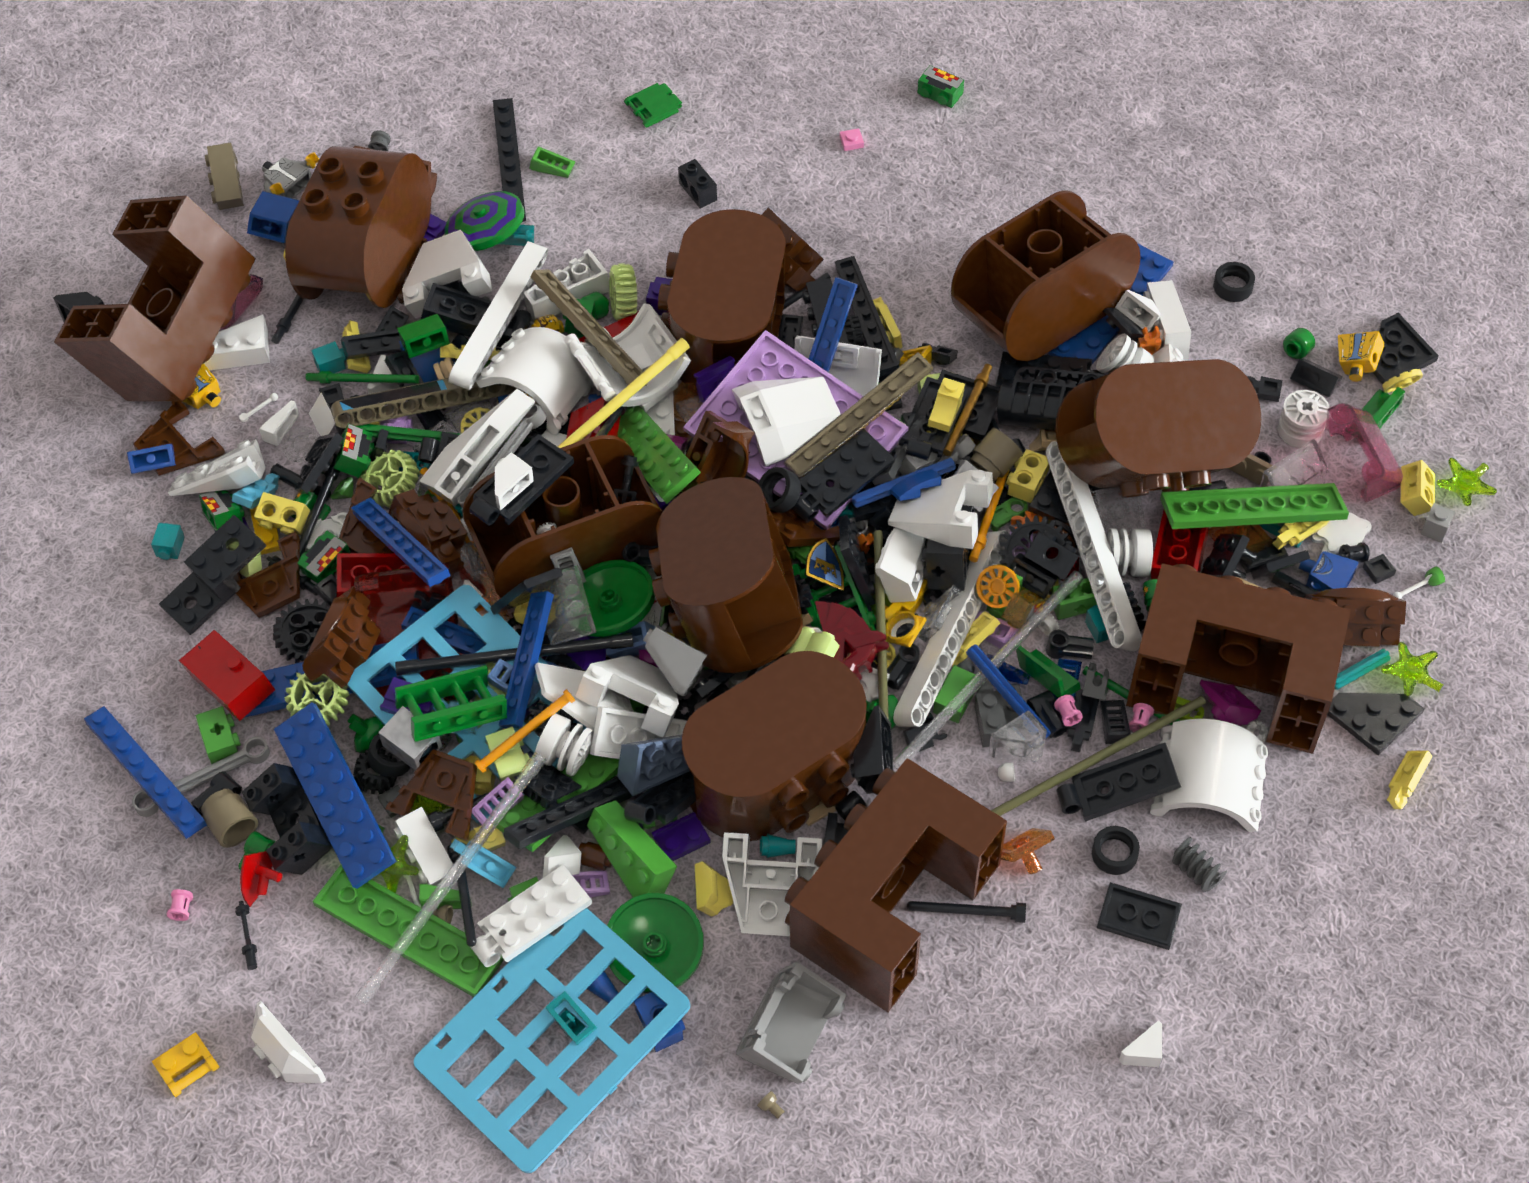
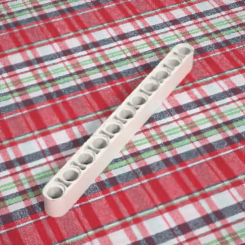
M529 241L527 242L454 364L449 376V383L471 390L524 299L523 293L534 282L530 277L533 270H540L548 254V248Z
M1053 441L1046 449V457L1110 643L1114 648L1137 651L1140 647L1142 636L1089 486L1068 468L1059 452L1057 441Z
M1007 531L988 532L985 548L981 550L978 561H970L965 590H954L895 708L893 719L896 726L901 728L920 727L925 722L983 603L976 589L978 576L985 568L999 565V561L1005 558V556L998 554V552L1005 550V547L1000 545V542H1007L1008 539L1003 536V534H1009ZM987 572V573H986V576H988L989 578H991L989 572ZM982 580V583H981V584H983V585H988L987 582H985L984 580ZM983 590L982 593L986 595L988 590Z

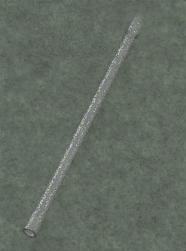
M1073 571L1049 599L990 659L997 669L1047 616L1082 583L1084 579L1079 572ZM981 671L893 759V765L897 770L906 758L912 761L926 743L987 681V678Z
M534 752L523 767L520 775L372 976L366 980L355 995L356 998L368 1005L389 972L522 791L547 760L543 756Z

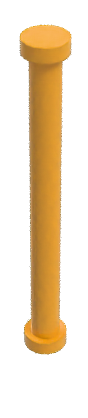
M567 689L564 690V694L484 758L481 760L477 759L474 762L482 773L486 772V768L566 704L569 702L573 703L575 698Z

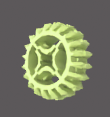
M621 263L613 265L609 273L610 307L614 319L621 320L637 312L635 271L630 264Z
M392 449L389 453L384 451L380 457L375 456L376 459L370 462L369 468L365 471L366 474L361 475L363 480L377 488V492L372 499L381 507L385 505L388 508L391 507L395 495L417 489L415 483L420 481L418 477L420 472L417 468V463L412 457L403 451L398 450L396 452ZM381 485L382 490H378V486Z
M296 672L298 679L296 681L290 680L292 687L286 688V692L289 695L284 697L288 703L286 709L291 712L290 716H293L311 702L317 704L318 708L322 709L320 712L327 726H330V719L332 718L338 721V713L345 714L342 706L349 705L345 699L350 696L348 690H346L348 685L340 688L325 674H322L312 682L305 673L301 675ZM321 682L318 685H313V683ZM306 690L305 696L301 699L303 692ZM313 691L317 695L319 694V697L322 700V702L315 698V695L312 693ZM333 695L331 702L328 703L330 696Z

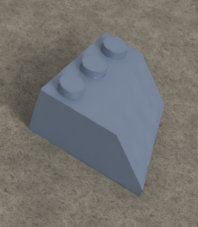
M682 735L621 744L617 776L632 796L690 771L683 755Z

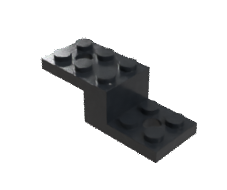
M233 515L184 561L192 573L159 603V606L189 635L193 634L241 589L233 577L266 547V544L240 519ZM232 542H239V546L235 550H228ZM197 600L193 608H186L188 601Z

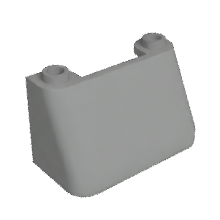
M664 623L662 627L657 625L654 630L650 628L643 640L646 642L645 648L673 690L684 697L692 690L705 666L702 663L707 655L691 647L687 637L683 638L684 642L668 634H673L671 626L667 623Z
M799 962L782 968L775 975L736 1050V1055L796 1084L805 1082L812 1073L810 1068L811 1062L807 1059L827 1020L834 1015L836 1017L839 1016L844 1009L845 1004L843 1001L847 994Z

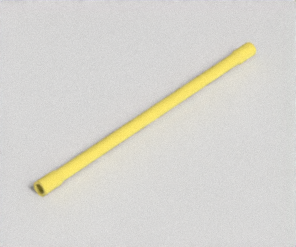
M680 338L664 355L557 447L562 448L583 440L671 362L677 360L690 348L687 341Z

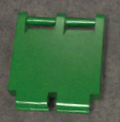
M656 83L624 100V103L634 110V115L640 117L646 128L678 113V109L682 107L680 99L675 94H672L673 91L665 83L661 85Z

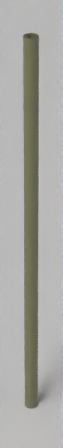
M881 530L873 532L874 570L883 548V532ZM875 572L876 631L886 635L884 587L880 577ZM884 650L877 653L878 699L880 708L889 719L887 653Z
M1200 696L991 811L1002 816L1205 705L1204 697Z

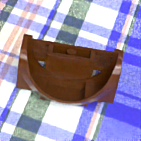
M767 208L762 216L773 221L781 229L785 237V285L800 291L806 287V282L815 281L810 274L824 259L770 208Z
M705 411L686 454V457L701 473L677 496L700 484V482L724 477L745 478L749 464V443L754 432L738 421L727 422L712 411Z
M414 489L394 496L388 514L396 521H399L416 540L449 570L451 576L437 585L442 586L451 583L454 573L474 566L476 560L464 545L468 532L445 499L434 502L429 493L418 496Z
M354 586L333 600L304 659L303 671L312 682L322 674H325L340 688L346 686L354 670L367 661L381 632L376 627V623L367 617L369 613L367 608L371 601Z
M1336 588L1305 595V598L1310 600L1319 598L1329 599L1335 602L1338 607L1351 610L1344 645L1372 647L1399 645L1400 627L1405 625V600L1385 591L1369 588Z

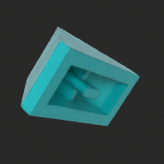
M565 991L545 1007L567 1037L577 1045L597 1029ZM566 1000L589 1026L582 1033L580 1032L585 1026L567 1009L560 1016L555 1012L554 1009Z

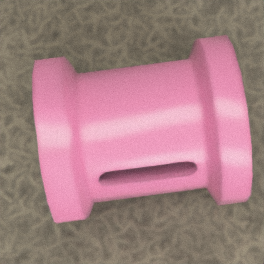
M1072 695L1061 696L1054 703L1055 709L1062 716L1063 724L1067 727L1078 724L1083 718L1080 710H1077L1074 704L1075 699Z
M1136 703L1133 706L1134 716L1132 721L1129 722L1130 730L1135 732L1149 724L1150 717L1154 714V709L1150 705Z
M173 890L171 892L172 904L171 908L167 910V917L175 921H187L189 919L188 907L189 903L193 900V893L187 890Z

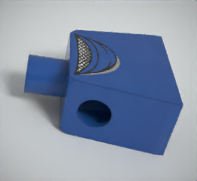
M1324 551L1319 556L1317 562L1311 559L1305 560L1300 563L1298 569L1309 573L1306 585L1314 590L1347 588L1359 562Z

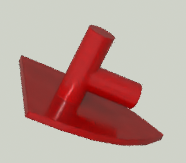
M267 851L244 855L240 886L243 899L249 907L252 906L259 895L267 894L269 879L280 882L283 876L282 873L272 870L273 865Z

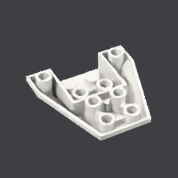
M824 377L752 381L732 389L740 410H744L754 432L757 448L765 467L787 459L841 415Z
M249 439L237 444L238 448L219 458L197 466L194 471L188 474L187 472L179 474L174 478L175 481L171 483L172 486L168 491L169 496L238 489L260 480L266 467L257 440L255 439L251 442Z
M536 663L534 665L544 698L554 702L564 694L563 691L566 689L575 698L582 676L586 671L543 663ZM611 689L607 691L598 705L633 712L629 698ZM575 698L573 703L569 702L561 708L584 726L594 730L598 707L596 708Z

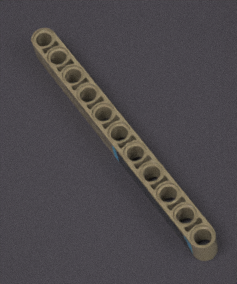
M449 378L339 400L332 404L331 413L336 426L343 429L347 427L348 423L354 426L365 425L508 395L518 388L506 384H494L480 388L475 381L474 387L468 390L449 383Z

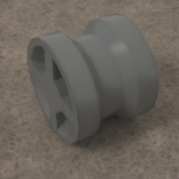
M381 130L372 132L368 148L388 151V145L391 141L390 135Z

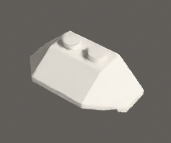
M259 1001L256 1004L251 1039L255 1044V1047L252 1049L262 1061L266 1058L270 1063L267 1067L276 1078L281 1076L286 1082H325L326 1078L322 1070L263 1002Z

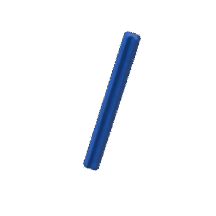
M947 458L892 481L855 494L851 498L855 508H859L892 495L890 489L897 483L925 470L933 469L940 476L956 469L955 462L952 458Z
M976 644L971 646L966 651L969 658L1040 741L1045 740L1051 734L1050 730Z

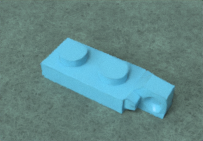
M271 473L266 475L264 480L260 479L247 485L233 494L232 502L253 509L258 506L263 492L275 495L280 476Z
M454 839L450 845V848L461 854L458 860L463 865L502 888L505 887L517 868L476 842L469 841L465 845L459 840Z

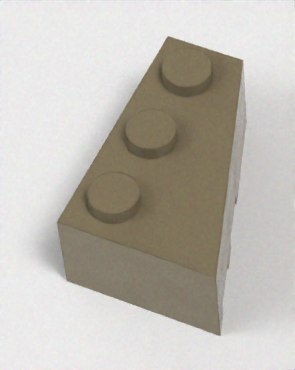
M231 142L207 146L208 154L205 155L207 167L210 166L211 173H208L210 185L214 186V191L211 192L213 204L217 203L219 210L244 206L239 181L240 174L237 170L238 160Z

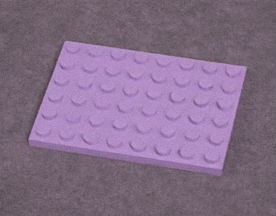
M765 330L685 424L683 429L694 437L705 411H712L727 422L738 421L752 430L744 410H740L732 392L733 388L752 381L824 377L841 415L863 396ZM885 411L864 429L890 453L901 437L908 431V426ZM753 434L749 443L750 454L746 474L759 483L763 474L771 468L782 467L789 470L784 465V461L787 459L765 467L757 448V440ZM785 478L779 480L773 489V493L780 498L785 491ZM828 481L826 482V485L828 487H833L834 483ZM850 498L828 517L819 510L812 521L828 530L852 499Z

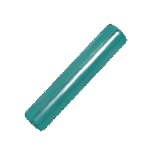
M1381 649L1338 673L1335 689L1338 690L1390 661V653L1385 649Z

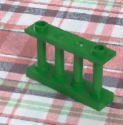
M837 545L835 549L846 574L844 577V587L850 585L854 597L839 604L847 608H853L858 605L862 618L870 630L876 631L874 627L876 618L872 611H868L840 551V545ZM797 563L794 564V576L799 574L802 579H806L805 568L803 569ZM828 585L816 590L814 588L811 589L813 599L810 602L812 607L807 608L809 615L813 619L810 622L811 626L818 627L821 631L823 629L815 601H819V598L837 591V589Z
M486 665L395 688L396 708L408 707L413 715L411 717V736L414 742L507 718V699L504 694L492 697L487 689L488 667ZM477 689L482 700L469 703L464 692ZM454 695L459 705L446 708L441 698ZM431 701L436 711L423 714L418 704Z

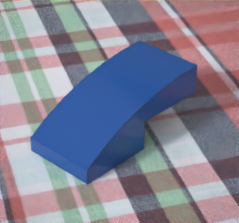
M933 469L925 470L905 478L892 487L890 491L899 501L920 498L921 489L941 485V476Z

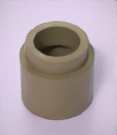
M992 428L972 451L973 456L969 459V462L978 470L992 472L993 482H995L998 477H1004L1023 453L1012 439L998 429Z
M230 789L215 792L202 805L201 811L204 814L203 818L207 827L222 847L228 848L240 844L248 839L249 835L258 827V819L249 810L243 798Z

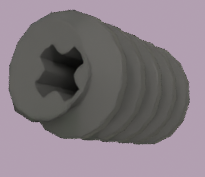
M1189 837L1175 850L1172 862L1175 865L1180 864V870L1183 872L1187 871V877L1194 878L1196 885L1202 884V891H1209L1222 881L1227 870L1219 873L1220 863L1212 867L1211 864L1214 858L1210 857L1205 860L1204 857L1207 852L1203 850L1198 854L1197 850L1200 845L1195 844L1191 847L1192 838Z

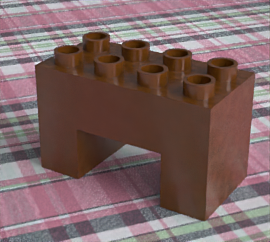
M187 195L130 200L112 235L147 265L144 274L128 304L73 306L54 343L126 401H184L192 395L196 388V381L194 379L201 365L207 362L214 353L215 346L213 342L219 330L231 320L233 315L231 307L238 293L242 292L250 283L251 277L248 273L256 258Z
M1162 563L1139 647L1126 706L1133 708L1136 703H1145L1154 709L1155 714L1163 715L1174 711L1184 673L1276 696L1266 742L1313 754L1332 703L1351 610L1338 607L1335 602L1329 599L1319 598L1310 600L1293 596L1287 590L1280 587L1265 589L1245 584L1235 576L1225 575L1216 577L1197 572L1195 568L1186 564L1171 566Z
M906 758L896 772L888 767L880 774L872 790L877 795L868 807L858 803L851 810L844 823V829L848 831L839 844L830 839L822 846L814 862V865L819 867V869L809 881L802 876L797 878L789 888L784 900L790 905V910L785 919V924L790 926V947L888 1013L917 976L921 933L890 914L923 870L931 873L973 901L1000 866L1007 820Z

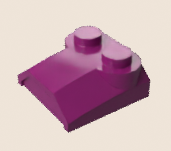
M1201 679L1199 684L1203 694L1212 705L1211 712L1215 720L1242 726L1248 725L1260 715L1261 710L1234 685Z

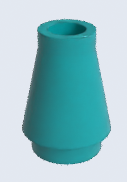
M770 834L760 838V856L771 858L795 854L796 840Z

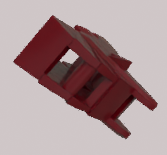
M815 601L823 631L832 634L835 637L834 640L840 645L834 658L850 668L860 681L862 679L860 674L865 669L869 673L873 671L871 664L876 653L889 648V643L885 641L887 639L886 635L879 631H871L864 619L860 618L850 607L847 608L833 602Z

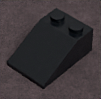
M879 705L874 706L853 754L854 763L850 765L852 778L857 780L859 787L861 786L866 794L873 793L872 790L876 780L886 768L889 767L894 771L891 722Z

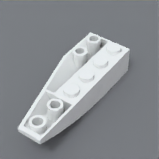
M516 389L450 442L419 482L456 507L458 504L457 498L460 493L473 485L534 405L535 400L519 389Z
M896 527L888 536L885 546L881 550V556L878 563H876L875 572L880 577L884 593L887 594L890 603L916 601L924 580L923 569L926 566V562L922 561L923 548H926V538Z

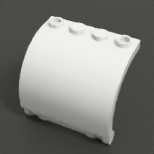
M643 304L632 323L620 334L613 337L623 350L642 343L653 362H656L677 342L650 304ZM569 334L565 337V344L567 347L572 348V354L586 370L596 389L601 391V396L605 401L612 400L628 386L624 379L617 380L604 360L605 358L599 354L592 344L580 342L575 334ZM683 353L677 360L671 362L649 381L647 386L641 388L622 406L642 405L667 392L680 379L691 362L688 355Z
M532 327L524 330L522 328L517 329L512 333L511 339L501 346V351L491 358L492 362L481 370V375L477 378L476 383L480 388L494 384H506L524 391L545 412L547 416V430L551 434L556 435L561 430V426L565 425L568 421L567 415L582 396H587L591 388L594 387V382L579 360L572 354V348L567 347L564 339L566 336L564 334L544 327Z
M797 335L794 350L809 359L815 338ZM839 342L829 373L864 397L879 383L882 349Z
M1214 719L1173 722V725L1161 728L1160 736L1162 741L1159 744L1166 743L1181 787L1153 797L1154 803L1151 804L1150 813L1155 816H1163L1172 809L1187 807L1206 808L1231 816L1248 832L1258 831V824L1261 820L1260 806L1263 799V779L1266 776L1265 759L1268 756L1266 745L1247 729Z

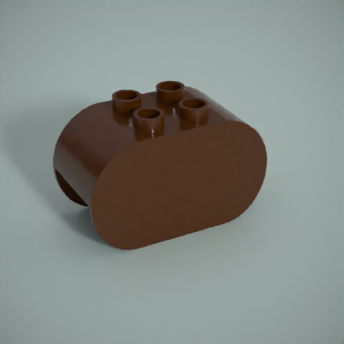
M339 146L330 147L322 154L290 219L286 236L285 258L287 273L293 289L301 298L313 300L318 298L324 289L365 293L369 301L374 306L380 308H387L393 304L424 238L430 220V180L425 164L418 155Z
M1068 190L1059 191L987 233L969 247L958 263L952 279V302L958 311L1013 358L1021 361L1034 360L1105 317L1106 314L1103 311L1105 308L1116 307L1125 291L1130 290L1135 281L1140 266V248L1135 239L1126 233L1111 235L1088 217L1085 203L1076 193Z
M727 209L704 215L693 222L683 234L679 253H668L666 277L673 279L670 281V284H661L658 296V309L668 311L662 313L661 320L677 341L683 338L690 346L685 353L691 362L680 377V380L695 391H697V381L693 374L728 356L734 358L735 366L765 330L778 338L785 303L786 242L781 229L773 221L760 214L746 210Z
M1208 359L1128 364L1098 379L1081 383L1068 392L1058 410L1056 440L1065 464L1079 479L1098 488L1121 487L1122 498L1145 496L1149 494V491L1162 490V492L1189 491V488L1211 485V473L1239 464L1252 452L1261 430V408L1256 391L1248 377L1238 367L1225 360Z
M600 435L560 448L574 458V464L509 526L505 524V518L501 515L494 524L488 526L469 512L474 494L495 475V472L483 478L472 488L463 505V519L491 582L501 598L522 581L555 569L550 555L571 547L584 571L601 562L625 560L622 555L623 549L630 542H635L639 545L658 546L656 526L663 511L659 507L639 466L633 469L630 489L637 491L636 501L630 502L631 498L627 497V502L621 504L622 496H618L617 500L614 494V488H622L625 465L620 464L621 459L624 458V455L634 456L631 447L626 441L616 436ZM547 522L548 524L550 522L556 524L557 528L554 525L550 526L551 530L537 535V528H540V525H546ZM559 578L542 592L548 591L554 594V596L565 594L567 589H564Z
M724 477L698 484L677 496L664 509L658 519L656 526L658 547L649 550V557L657 577L662 576L652 580L653 590L660 607L671 605L674 610L668 616L675 638L680 640L687 637L691 647L707 655L702 664L718 672L736 673L748 671L775 660L796 642L802 631L803 620L792 560L761 487L756 482L747 478Z
M814 651L793 652L781 657L698 708L685 724L682 734V750L686 764L694 776L696 802L690 805V808L695 812L701 824L723 838L724 832L749 834L750 841L760 840L761 836L773 835L782 828L787 833L794 832L809 819L808 812L820 805L819 802L830 808L847 796L849 792L848 786L855 780V778H852L850 765L854 763L853 754L866 726V696L857 676L845 664L827 654Z

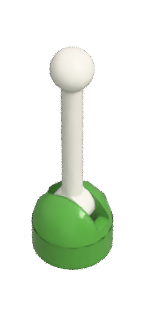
M1435 566L1426 572L1425 580L1401 592H1394L1393 596L1402 598V596L1427 583L1430 586H1438L1445 582V576L1442 570Z

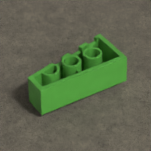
M616 800L594 808L587 826L632 897L647 893L664 894L677 865L637 822L625 818V809Z

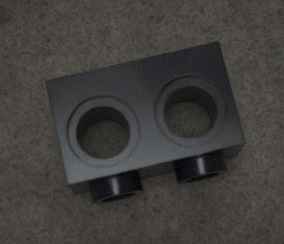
M696 159L678 167L679 184L700 209L717 201V184Z

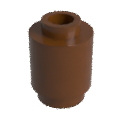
M589 841L587 843L581 842L578 848L581 851V865L605 871L607 867L610 868L612 866L599 844Z

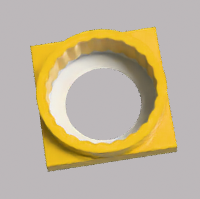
M897 611L886 623V642L910 648L925 624L926 618L915 615L910 611ZM905 623L914 625L908 634L896 637V631L901 625Z

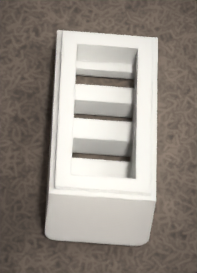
M291 400L260 427L259 432L263 441L275 446L280 444L299 417L295 401Z

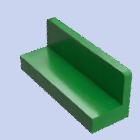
M1397 387L1389 395L1379 389L1345 428V432L1367 445L1400 406L1405 390Z
M1021 645L1016 647L1020 668L1058 698L1064 695H1072L1081 689L1078 680L1039 650L1035 649L1032 652H1028Z

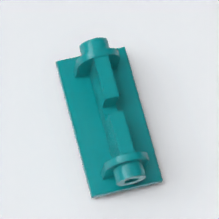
M520 225L510 237L499 244L525 246L528 241L534 243L535 225Z

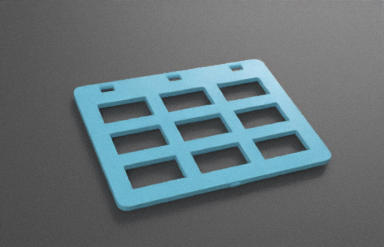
M462 585L373 654L367 661L358 666L347 685L373 714L386 725L394 715L381 711L380 705L383 703L384 697L368 681L389 665L396 671L395 662L406 660L402 655L422 639L440 657L459 655L435 630L453 614L456 613L486 644L476 653L518 648L520 635L499 614L493 615L490 604L472 586ZM479 605L488 612L484 616H481L475 610ZM539 657L538 663L548 664L542 657ZM514 660L506 661L513 666ZM486 664L451 668L453 671L450 674L485 666ZM419 673L400 675L405 681L410 683L425 680ZM535 673L534 681L539 683L537 679V674ZM489 685L487 686L492 697L498 695ZM477 689L473 690L475 694L482 700ZM540 689L530 705H527V708L539 699L548 705H551L553 702L544 698ZM441 698L445 707L450 708L451 706ZM500 720L483 724L476 731L472 728L455 731L454 733L462 742L447 754L465 760L474 753L481 760L490 753L485 736L503 729L499 726ZM574 720V721H573V723H577V724L583 725L582 723H580V722L577 721V720ZM514 728V731L517 732L520 728ZM532 731L523 738V742L535 754L540 738ZM559 758L552 764L555 768H557ZM535 761L532 764V767H529L528 770L536 766H539L543 763L540 761ZM493 762L488 768L499 779ZM511 793L506 794L510 799L514 797ZM501 797L497 799L502 806L506 804ZM492 802L488 803L496 813L498 811L497 807ZM484 808L480 810L487 819L491 818ZM471 814V818L478 825H481L479 821L474 817V815Z
M587 908L562 924L563 928L554 937L549 933L510 960L414 1058L416 1069L524 1173L534 1172L608 1094L611 1095L618 1088L617 1085L690 1009V1001L686 995ZM585 931L603 949L567 986H564L547 969ZM616 959L635 977L596 1015L578 997ZM505 978L508 983L497 993L493 988ZM535 981L554 999L565 991L597 1027L578 1045L572 1040L548 1066L528 1049L555 1021L546 1008L516 1037L497 1020ZM648 988L667 1006L628 1044L609 1026ZM566 1000L554 1009L559 1016L566 1009L585 1026L580 1033L589 1027ZM486 1031L504 1050L464 1088L446 1070ZM448 1034L451 1040L440 1050L436 1045ZM599 1039L617 1057L578 1096L560 1077ZM517 1060L535 1079L495 1118L477 1100ZM549 1090L567 1109L527 1149L508 1130Z

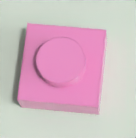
M859 128L840 132V140L844 151L864 148V141Z

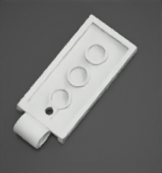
M598 706L589 754L620 759L621 744L662 737L641 728L646 716L645 713ZM673 718L664 737L682 735L687 720Z
M561 865L479 921L477 925L486 935L476 938V945L471 947V949L485 967H490L497 963L501 955L505 961L509 962L590 906L592 900L567 868Z

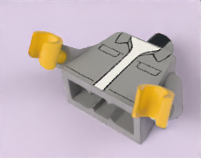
M310 153L304 161L281 158L275 164L269 161L265 162L262 166L265 191L292 199L295 198L306 188L311 178L310 169H314L315 164L319 162L316 153Z

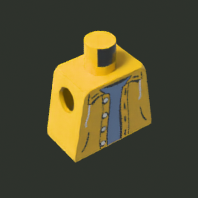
M1379 331L1338 335L1339 363L1344 373L1349 374L1351 381H1361L1363 373H1371L1376 370L1384 348V341Z
M202 364L194 379L196 381L194 392L183 401L196 409L201 408L206 403L211 407H216L221 402V398L217 395L221 392L218 381L205 364Z

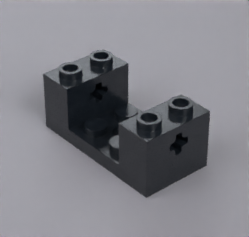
M963 505L961 511L974 512V506ZM928 539L927 548H923L922 561L926 562V566L923 569V579L927 580L928 589L964 591L970 563L969 556L972 549L951 547Z
M273 763L242 791L249 810L270 815L280 839L266 850L274 870L302 875L333 848L293 767Z

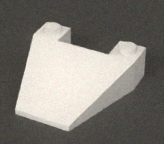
M461 230L422 244L402 288L404 305L415 319L421 317L433 283L443 286L462 279L463 286L471 295L480 296L492 291L490 274Z
M968 470L942 479L940 486L921 489L920 498L904 501L897 499L888 520V525L947 546L973 549L978 536L977 513L961 511L963 505L989 507L993 496V473L982 470Z
M631 655L590 664L582 676L575 696L576 699L597 708L607 691L611 689L648 706L649 708L641 728L662 738L665 736L672 723L679 702L677 693L659 668Z
M724 832L722 858L741 933L790 936V926L785 924L790 905L784 901L785 896L797 878L802 876L809 881L819 869V867L814 865V862L822 848L823 840L819 838L798 837L796 863L748 860L749 834Z

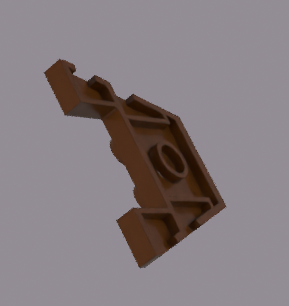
M172 401V406L167 411L164 410L159 415L160 419L154 425H150L133 444L136 450L166 444L173 445L176 465L155 469L154 471L158 476L226 454L224 448L214 437L193 448L176 430L173 424L190 414L188 408L181 401Z
M359 478L339 539L344 541L350 551L354 553H394L353 514L351 507L370 497L372 498L377 492L375 486Z
M792 509L783 513L770 510L784 544L788 547L814 546L815 542L827 538L831 545H834L835 541H840L839 525L828 530H821L812 520L805 523Z
M296 532L277 540L284 557L283 560L245 579L242 578L239 572L233 577L241 587L236 594L258 618L300 598V568L297 564L300 559V538Z
M433 749L415 770V776L407 785L401 787L398 791L400 794L393 802L390 801L385 809L397 815L405 816L410 813L417 795L454 808V812L445 832L467 841L469 838L477 766Z

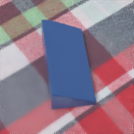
M172 444L127 452L131 474L176 465Z

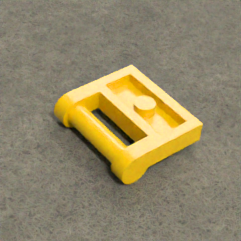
M196 1032L151 1061L175 1098L182 1094L181 1090L211 1070L214 1072L220 1068ZM205 1059V1063L174 1082V1078Z

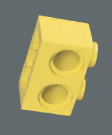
M1026 449L1023 456L1015 463L1014 468L1016 470L1014 473L1010 472L1006 485H1009L1008 495L1031 503L1042 486L1050 466L1045 455Z
M1422 460L1401 466V503L1413 516L1429 512L1433 503H1435V473Z
M263 492L254 518L263 528L272 530L275 527L287 535L293 532L301 535L310 509L304 503ZM270 509H275V513L272 516H266ZM296 515V519L293 522H287L289 516Z

